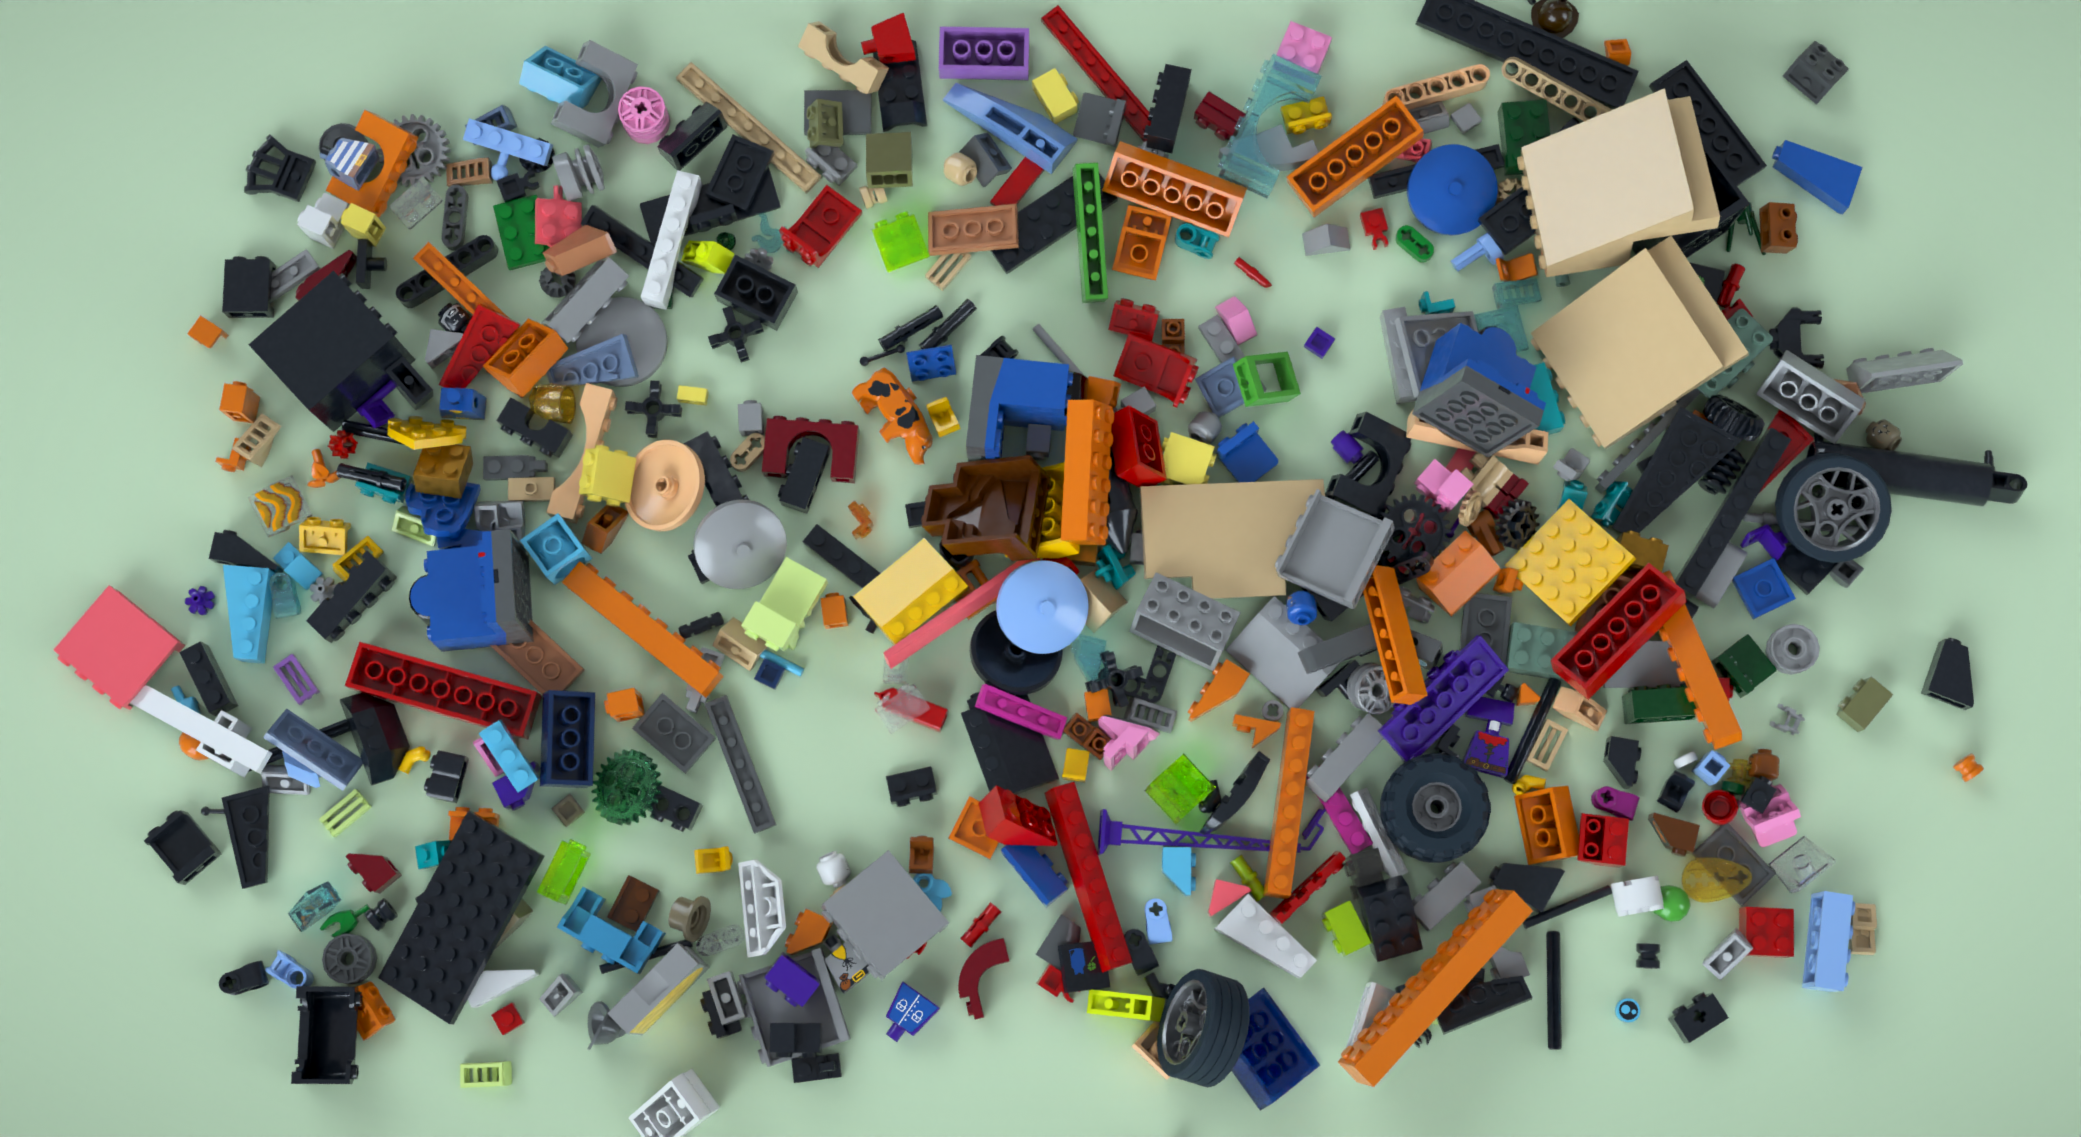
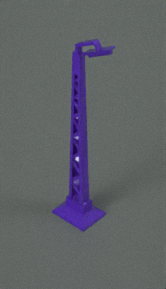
M1326 809L1317 810L1302 833V836H1304L1303 840L1308 838L1315 826L1320 829L1308 847H1302L1301 843H1297L1296 853H1301V850L1310 851L1324 831V827L1318 824V821ZM1100 810L1098 855L1103 854L1108 845L1120 846L1121 843L1269 851L1270 840L1218 834L1203 835L1200 832L1122 824L1123 822L1111 821L1107 810ZM1122 828L1130 829L1137 840L1121 839ZM1136 830L1152 832L1143 841ZM1158 832L1166 842L1149 840ZM1165 833L1181 835L1172 842ZM1186 835H1187V836L1190 838V840L1193 842V843H1178V842H1179L1181 839H1183ZM1193 836L1206 838L1199 844ZM1212 838L1218 845L1205 843ZM1219 839H1228V841L1223 845ZM1235 840L1240 846H1232L1230 844ZM1241 841H1247L1250 843L1247 846H1245ZM1255 843H1257V844L1259 845V847H1251V846H1253Z

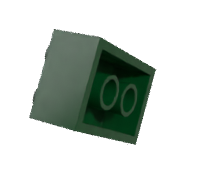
M1546 99L1501 103L1497 113L1502 157L1505 164V176L1523 174V170L1519 171L1517 157L1521 156V147L1551 135Z
M1686 683L1680 684L1679 687L1671 688V684L1657 685V688L1649 690L1648 686H1636L1622 696L1625 724L1695 720L1694 709H1696L1693 701L1689 702L1686 696Z

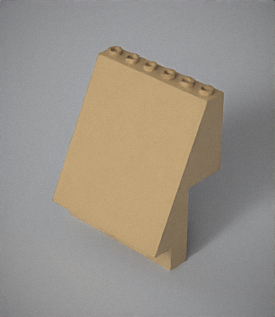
M1664 88L1521 147V156L1517 157L1519 171L1523 170L1524 174L1521 177L1523 190L1528 192L1526 206L1528 210L1531 209L1532 216H1530L1531 228L1536 229L1537 235L1534 236L1535 247L1540 249L1541 252L1539 266L1540 269L1545 270L1546 277L1621 266L1630 260L1634 241L1718 228L1720 214L1690 96L1667 100Z
M1669 236L1649 250L1643 249L1531 332L1533 339L1530 340L1536 351L1542 350L1546 356L1542 360L1547 368L1555 370L1558 376L1554 379L1561 390L1566 388L1570 396L1567 399L1574 409L1578 407L1582 412L1579 418L1586 428L1591 426L1595 433L1592 435V438L1597 446L1603 445L1605 449L1677 405L1676 400L1749 355L1672 236Z

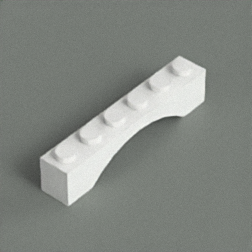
M677 170L641 294V299L645 305L667 310L682 240L690 220L689 217L697 205L703 185L699 175Z

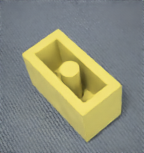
M1056 68L1032 80L1033 91L1051 121L1055 124L1077 113V104L1079 103L1073 91L1070 92L1066 87L1068 83L1062 73L1059 74Z
M351 203L341 216V224L352 237L367 239L372 246H377L386 227L376 214Z

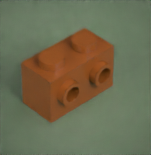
M1769 202L1759 209L1761 252L1787 254L1795 249L1798 243L1795 204Z

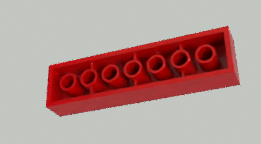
M363 642L358 644L345 683L347 688L485 728L501 719L511 735L527 740L529 739L542 698L540 693Z

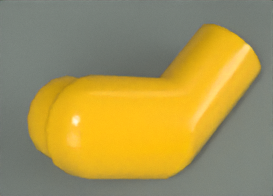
M423 746L409 750L405 754L398 770L409 774L414 763L419 760L428 761L431 752Z
M1524 775L1512 785V791L1516 795H1522L1532 788L1545 789L1546 779Z

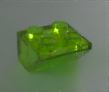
M1183 753L1156 777L1144 791L1177 825L1216 787Z

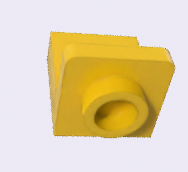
M947 397L926 405L939 438L960 429Z
M728 846L694 850L696 874L725 872L731 869L733 857L732 853L729 852Z

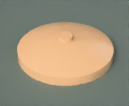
M674 440L656 441L643 448L635 457L636 464L630 503H625L628 513L636 523L647 529L661 532L673 530L681 526L694 514L703 496L705 475L700 458L690 447Z

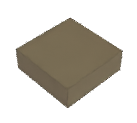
M571 794L551 808L565 827H568L585 813Z

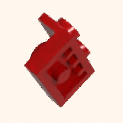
M1121 298L1120 301L1116 300L1108 330L1127 335L1132 333L1152 341L1160 311L1156 310V307L1153 305L1143 304V306L1134 305L1132 300Z

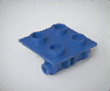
M952 345L906 352L912 382L956 375Z

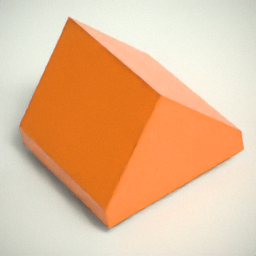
M1523 683L1518 687L1517 693L1519 696L1516 706L1534 705L1541 697L1526 683Z

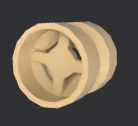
M867 186L859 188L866 209L873 207L876 203L888 202L884 188H868Z

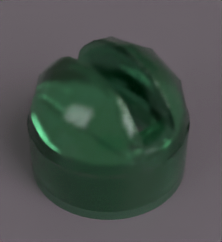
M721 232L716 238L717 243L728 250H732L735 247L736 238L731 233Z

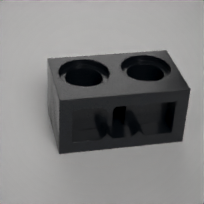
M658 784L646 810L651 812V818L663 822L664 819L673 822L671 827L684 832L685 828L690 831L692 830L703 805ZM661 799H667L669 802L668 808L664 811H659L657 806ZM687 808L690 811V816L682 821L679 819V812Z

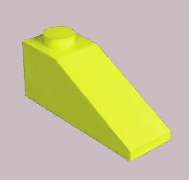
M1089 990L1087 1013L1160 1022L1165 998Z

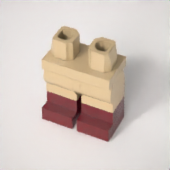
M1476 452L1469 462L1478 470L1473 473L1465 467L1460 473L1474 484L1467 493L1471 490L1479 491L1482 499L1481 507L1484 510L1487 509L1492 517L1497 520L1499 519L1498 513L1502 514L1504 512L1502 506L1509 507L1508 501H1515L1529 483L1523 478L1517 477L1503 463L1498 461L1494 455L1486 457Z

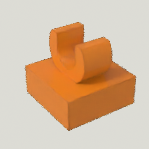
M1503 568L1497 575L1493 591L1500 594L1516 591V589L1521 591L1524 583L1516 579L1517 570Z

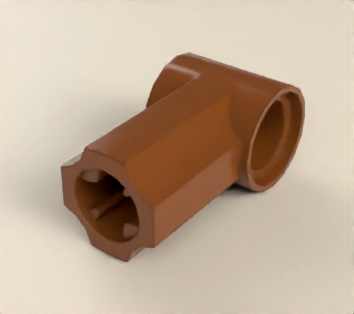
M1487 509L1479 512L1476 520L1467 528L1470 534L1476 537L1477 541L1483 545L1492 557L1504 551L1505 548L1502 542L1498 541L1499 536L1495 533V522Z

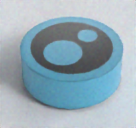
M1622 999L1616 1004L1615 1014L1622 1022H1633L1640 1015V1006L1633 999Z

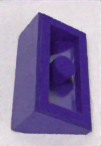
M1481 697L1465 712V717L1487 722L1488 720L1502 723L1501 725L1511 726L1514 720L1515 703Z

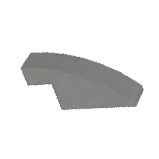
M1281 124L1219 149L1218 157L1220 161L1240 168L1276 172L1297 169L1319 152L1313 140L1292 148Z

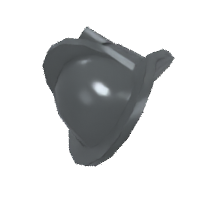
M602 1001L595 1002L588 1014V1033L591 1040L587 1048L588 1050L593 1045L609 1044L616 1038L626 1034L607 1014L610 1009Z

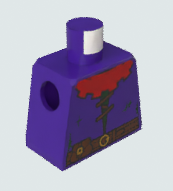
M1488 720L1485 732L1479 730L1474 732L1462 761L1472 766L1477 772L1504 778L1508 773L1509 738L1499 736L1502 723Z

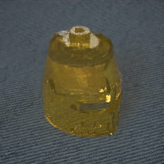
M550 383L533 387L532 393L529 396L531 411L534 414L548 421L551 419L554 422L572 424L576 412V400L574 391L569 386Z

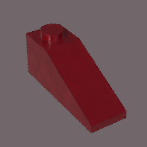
M348 250L307 277L304 283L298 286L295 298L299 301L332 271L338 276L344 274L347 278L357 262V256L353 251Z

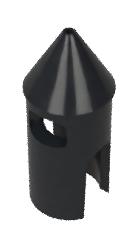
M1110 446L1112 466L1109 470L1111 489L1108 493L1110 511L1106 523L1108 527L1106 542L1120 554H1124L1128 551L1138 509L1135 507L1128 481L1118 477L1115 473L1114 456L1111 450L1112 446Z

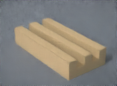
M968 252L954 254L940 272L933 277L951 254L942 255L925 274V278L943 291L971 259V254ZM962 255L963 258L961 259V261L955 266V268L944 279V281L940 283L939 280L942 278V276L954 264V262L959 258V256Z
M1546 719L1526 761L1547 772L1568 729ZM1551 726L1552 729H1551V731H1550V733H1549V735H1548V737H1547V739H1546V741H1545V743H1544V746H1543V748H1542V750H1541V752H1540V754H1539V756H1538V758H1537V760H1536V759L1533 758V757H1534V755H1535V753H1536V751H1537V749H1538V747H1539V745H1540V743H1541V741H1542V739H1543V737H1544V735H1545V733H1546L1548 727ZM1558 730L1560 731V734L1546 763L1544 764L1541 761L1556 731Z

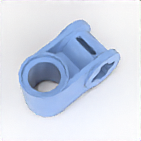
M1153 898L1145 905L1148 943L1152 945L1172 942V932L1166 904L1160 899ZM1154 902L1157 903V906L1162 907V910L1158 911V916H1155L1154 912L1149 911V908L1153 907Z
M281 950L277 951V957L271 966L265 969L268 974L295 989L296 986H311L314 981L313 973ZM302 972L304 979L301 984H297L296 976Z

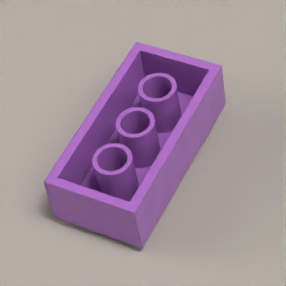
M940 27V79L1028 80L1029 28Z

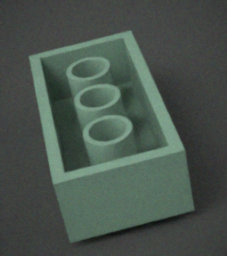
M1513 622L1509 626L1506 667L1509 671L1507 672L1547 679L1556 678L1559 681H1565L1553 671L1551 659L1578 632Z

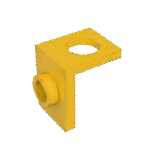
M1067 748L1062 779L1085 783L1090 752Z

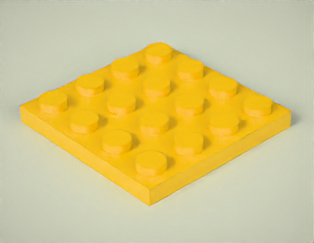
M1568 499L1504 566L1517 570V578L1571 627L1636 558L1575 503Z

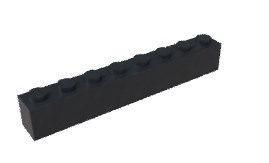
M1772 427L1763 435L1675 579V583L1685 591V596L1690 599L1696 597L1792 440Z

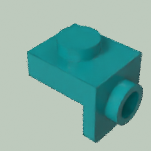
M1428 291L1423 292L1421 299L1418 301L1421 313L1424 312L1425 315L1453 313L1455 309L1454 299L1431 303Z
M1578 480L1564 481V489L1557 510L1568 499L1582 510L1588 494L1587 486H1584V483Z
M433 841L415 846L418 869L439 866L451 841Z

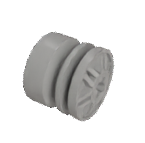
M589 144L583 146L586 154L584 157H582L578 148L575 149V160H571L567 152L552 156L558 178L568 202L583 196L581 186L586 185L591 194L594 193L593 182H596L599 191L605 189L602 168L597 155L592 151Z

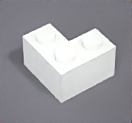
M324 192L322 197L318 198L314 207L307 205L306 209L300 213L297 225L310 239L334 249L345 228L341 224L342 213L350 205Z
M222 710L214 720V722L244 738L248 736L252 727ZM202 742L196 749L199 753L242 777H245L250 769Z

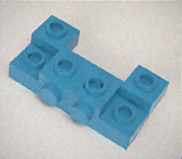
M582 887L557 928L583 942L581 947L589 952L594 953L597 950L602 953L601 958L611 964H614L616 961L635 973L641 974L650 956L656 952L666 933L643 921L635 936L629 935L596 916L606 899Z

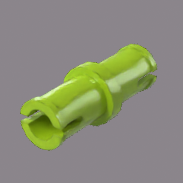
M1241 854L1232 860L1230 864L1242 879L1240 882L1251 889V894L1256 902L1265 897L1263 896L1264 886L1257 878L1258 873L1256 871L1253 872L1243 855Z

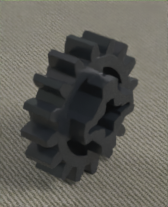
M1515 499V501H1508L1509 507L1502 506L1504 512L1497 515L1500 521L1495 523L1496 526H1499L1495 533L1500 535L1498 541L1504 543L1503 546L1519 550L1537 532L1535 527L1540 526V523L1536 522L1539 514L1534 513L1537 508L1531 506V502Z

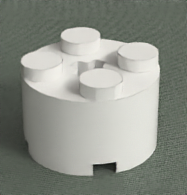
M1658 876L1611 884L1618 917L1664 909Z

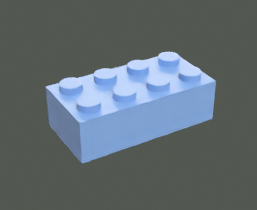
M1828 891L1811 894L1802 988L1837 992L1844 991V987H1847L1849 976L1846 973V964L1849 963L1851 958V950L1848 949V943L1853 935V926L1850 923L1851 916L1855 913L1853 895Z

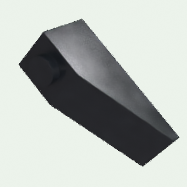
M223 530V533L214 532L209 559L213 562L232 566L269 568L275 573L283 574L284 569L237 536V532Z

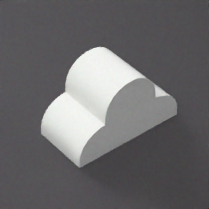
M690 1069L672 1079L628 1118L642 1137H683L715 1113L720 1106L694 1070Z

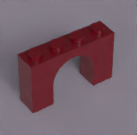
M773 416V419L767 418L762 463L764 477L787 478L786 471L792 446L803 437L818 436L825 439L832 447L830 474L832 482L855 484L860 434L859 426L855 425L852 421H841V424L832 423L828 419H819L818 422H811L808 418L797 417L796 420H787V417Z

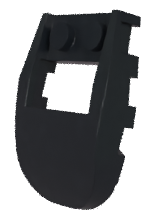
M1258 751L1248 762L1233 783L1234 787L1230 791L1232 794L1230 797L1225 795L1222 798L1219 806L1212 812L1199 831L1201 834L1207 835L1222 827L1245 804L1256 789L1270 761L1267 756Z

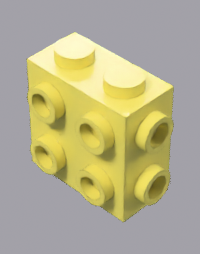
M1171 432L1170 437H1165L1162 443L1167 480L1160 484H1207L1210 477L1206 475L1208 466L1213 467L1217 454L1213 453L1215 446Z
M596 445L595 448L586 449L583 457L582 476L579 481V494L588 496L587 500L601 502V500H605L606 505L620 507V503H630L636 458L627 456L628 452L609 451V447L603 445Z

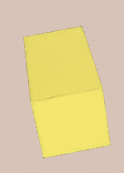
M679 385L677 401L707 406L709 392L706 388Z

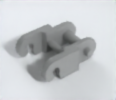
M1778 704L1777 707L1787 712L1788 717L1784 725H1777L1773 721L1769 725L1783 732L1790 731L1792 735L1794 733L1799 734L1797 728L1801 721H1805V718L1802 717V714H1795L1796 710ZM1791 717L1796 719L1793 727L1788 726Z

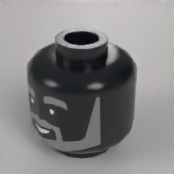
M448 303L438 313V323L445 331L464 334L472 318L471 314L459 303L453 305Z

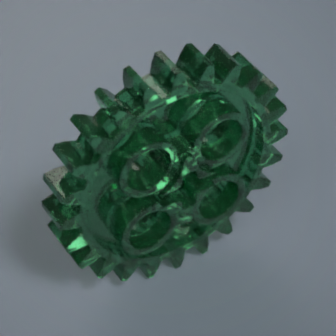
M623 749L622 754L614 753V759L607 757V765H600L603 771L595 773L599 779L593 781L597 788L592 790L591 793L597 795L592 802L598 804L595 810L601 812V817L606 818L608 822L620 826L623 824L631 825V821L639 823V816L646 818V810L653 811L651 803H658L654 796L655 794H661V791L656 788L662 782L656 780L661 773L655 771L658 765L652 763L653 759L646 756L645 753L640 751L638 752L633 749L627 751Z

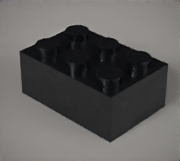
M735 255L714 295L718 302L728 307L731 306L732 309L754 320L760 319L762 324L777 331L798 294L796 284Z
M1402 875L1356 888L1366 932L1371 941V944H1369L1370 949L1377 962L1423 950L1409 886Z

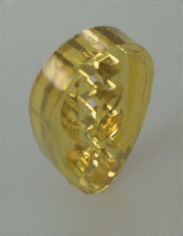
M1717 857L1695 858L1686 864L1681 875L1682 887L1687 895L1695 901L1703 903L1729 898L1741 892L1752 881L1751 872L1747 868L1736 862ZM1740 870H1742L1743 874L1747 875V878L1743 879L1741 884L1736 879H1728V877L1738 875ZM1715 872H1718L1719 876H1723V880L1719 881V885L1709 881L1707 886H1703L1701 882H1696L1695 887H1691L1689 883H1686V879L1690 878V874H1694L1695 878H1701L1702 873H1706L1707 877H1714Z

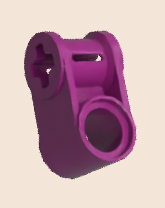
M1608 786L1593 792L1591 802L1595 808L1611 813L1616 817L1627 818L1629 821H1633L1640 797ZM1605 794V798L1608 799V801L1603 802L1604 799L1600 797V795Z

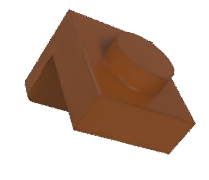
M923 835L910 837L909 873L933 874L934 838Z

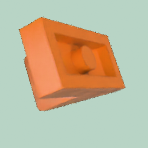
M1235 714L1232 726L1237 727V731L1250 733L1251 730H1254L1252 748H1254L1280 729L1281 723Z

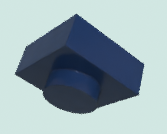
M764 658L754 680L776 690L786 669Z

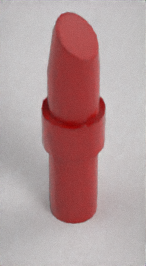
M1240 257L1236 259L1234 264L1245 272L1250 279L1255 280L1264 288L1272 286L1255 267L1250 266Z

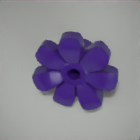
M200 586L198 591L194 588L188 591L191 597L185 598V604L190 606L188 610L192 614H196L198 611L203 616L208 613L206 608L213 609L215 604L210 600L215 598V594L212 591L207 592V588L204 586Z

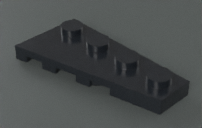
M270 786L221 798L242 889L268 883Z
M1523 976L1493 979L1480 983L1479 981L1471 982L1460 991L1436 1019L1444 1035L1530 1001L1533 997Z

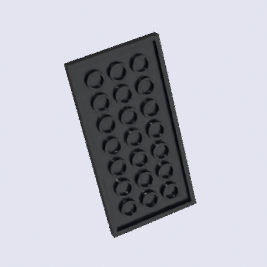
M468 811L378 978L446 1023L454 1025L545 856L476 813Z

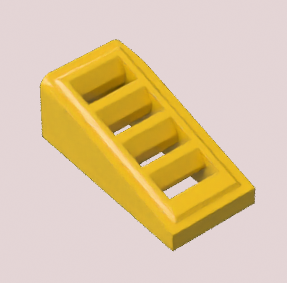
M366 536L332 564L333 571L343 581L349 578V574L343 567L346 566L350 570L353 567V564L350 562L352 559L360 565L363 561L357 554L363 555L365 552L363 548L365 546L373 552L372 555L376 558H379L384 553L369 536Z

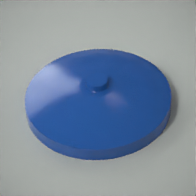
M1458 144L1439 146L1423 155L1411 170L1407 183L1408 203L1414 216L1423 226L1442 235H1460L1479 227L1478 218L1495 206L1498 194L1496 175L1487 159L1476 150Z

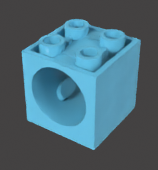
M559 513L520 540L544 575L554 585L566 578L579 561L585 564L592 559Z

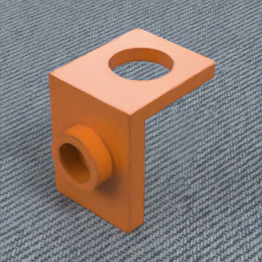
M1532 253L1508 261L1496 258L1500 280L1508 284L1538 275Z

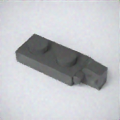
M483 456V479L486 481L508 480V478L535 477V473L548 472V463L545 460H535V456Z

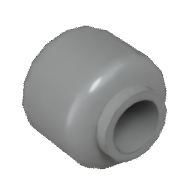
M1206 411L1199 412L1188 426L1191 439L1209 445L1222 430L1219 417L1215 413Z

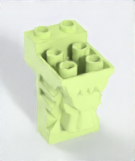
M786 557L759 603L755 601L741 626L746 630L744 634L754 640H757L758 637L766 641L765 646L776 652L778 649L786 651L787 648L794 651L799 639L798 631L805 627L804 619L808 616L810 617L813 607L828 585L827 579Z

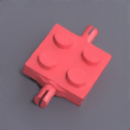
M559 185L553 186L554 198H537L535 200V244L552 247L582 227V202H568L563 199V188Z

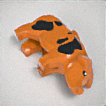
M882 368L876 371L867 382L857 385L853 389L852 394L858 402L861 400L859 404L867 415L872 409L879 407L884 417L888 420L879 431L885 441L888 443L891 439L897 437L905 439L906 449L913 463L923 465L924 455L927 449L932 446V435L922 412L914 402L917 397L910 388L905 390L891 371Z

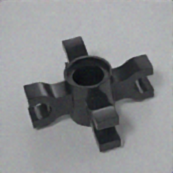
M731 306L723 308L727 326L723 333L708 336L712 349L729 343L731 346L736 347L741 363L750 359L744 344L748 336L764 332L760 319L743 326L740 322L736 321ZM735 330L742 332L738 338L730 337L731 333Z
M650 380V396L643 403L626 401L625 403L627 414L646 415V435H648V438H657L658 421L662 420L664 416L682 417L683 408L680 404H662L660 401L662 390L660 381ZM652 405H658L659 410L656 413H648Z
M1107 650L1099 653L1105 670L1101 673L1099 679L1085 682L1087 692L1091 691L1094 693L1104 688H1109L1112 692L1114 706L1121 708L1129 705L1124 688L1129 679L1143 676L1141 666L1137 667V665L1120 670L1116 665L1114 651L1109 652ZM1114 673H1116L1118 679L1117 682L1114 685H1112L1111 677Z

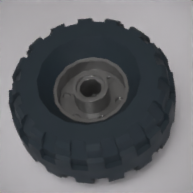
M1442 753L1420 755L1398 767L1386 782L1380 800L1381 821L1387 833L1386 835L1391 842L1407 856L1428 863L1452 861L1471 851L1485 834L1491 813L1489 791L1485 782L1479 777L1478 772L1472 766L1461 761L1462 759ZM1431 804L1437 806L1438 814L1431 811Z

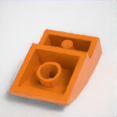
M1128 205L1112 270L1156 281L1172 216Z

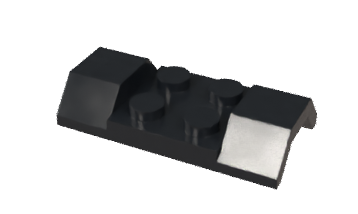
M912 40L916 60L882 63L889 68L878 90L883 132L889 131L896 126L910 124L922 127L927 126L917 44L914 40ZM877 52L873 53V57L879 61Z

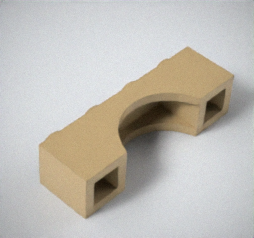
M820 21L808 23L798 45L799 48L804 50L806 56L817 59L824 68L835 71L842 80L853 83L857 86L856 89L864 94L879 90L889 69L887 66L872 56L861 58L856 63L846 60L838 50L836 42L837 33Z

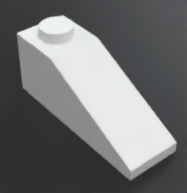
M534 969L483 971L468 1001L472 1008H478L535 978L540 973Z

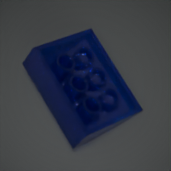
M1264 987L1248 998V1032L1239 1059L1232 1069L1233 1074L1260 1111L1274 1103L1320 1066L1317 1059Z

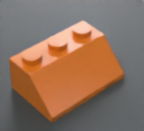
M528 318L483 367L509 391L524 397L541 377L561 359L562 355L569 348L556 330Z
M1464 531L1434 559L1430 571L1417 577L1416 580L1419 589L1452 617L1501 571V568L1483 545L1467 531Z
M1568 786L1550 787L1514 796L1528 865L1578 856L1579 835Z

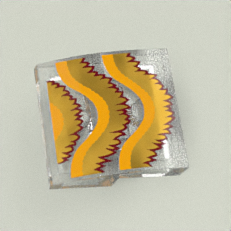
M293 475L279 480L248 497L268 538L290 529V526L312 517V512Z

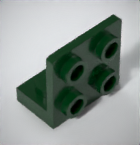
M1749 634L1745 635L1711 661L1724 678H1730V684L1733 685V690L1740 698L1749 694L1756 686L1777 671Z

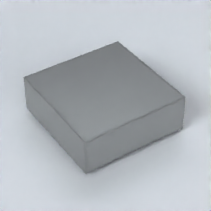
M1470 103L1458 109L1450 116L1462 134L1482 122V119Z

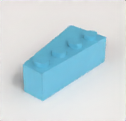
M223 565L233 657L241 662L265 664L277 573L269 568Z

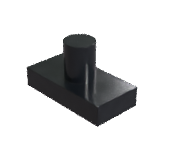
M358 239L356 284L361 289H370L371 271L387 270L386 257H372L373 246L367 239Z
M1350 660L1320 685L1316 691L1321 697H1326L1338 688L1348 700L1347 678L1360 666L1356 660Z

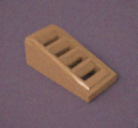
M487 157L446 164L447 186L492 184V177L490 175L492 168L491 160ZM470 168H474V176L470 175ZM479 168H482V175H479ZM462 169L466 170V178H462ZM453 170H457V179L453 180Z

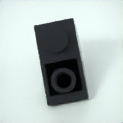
M1610 736L1606 739L1603 762L1622 788L1629 789L1633 787V784H1636L1638 779V770H1635L1636 761H1639L1641 757V747H1638L1639 741Z

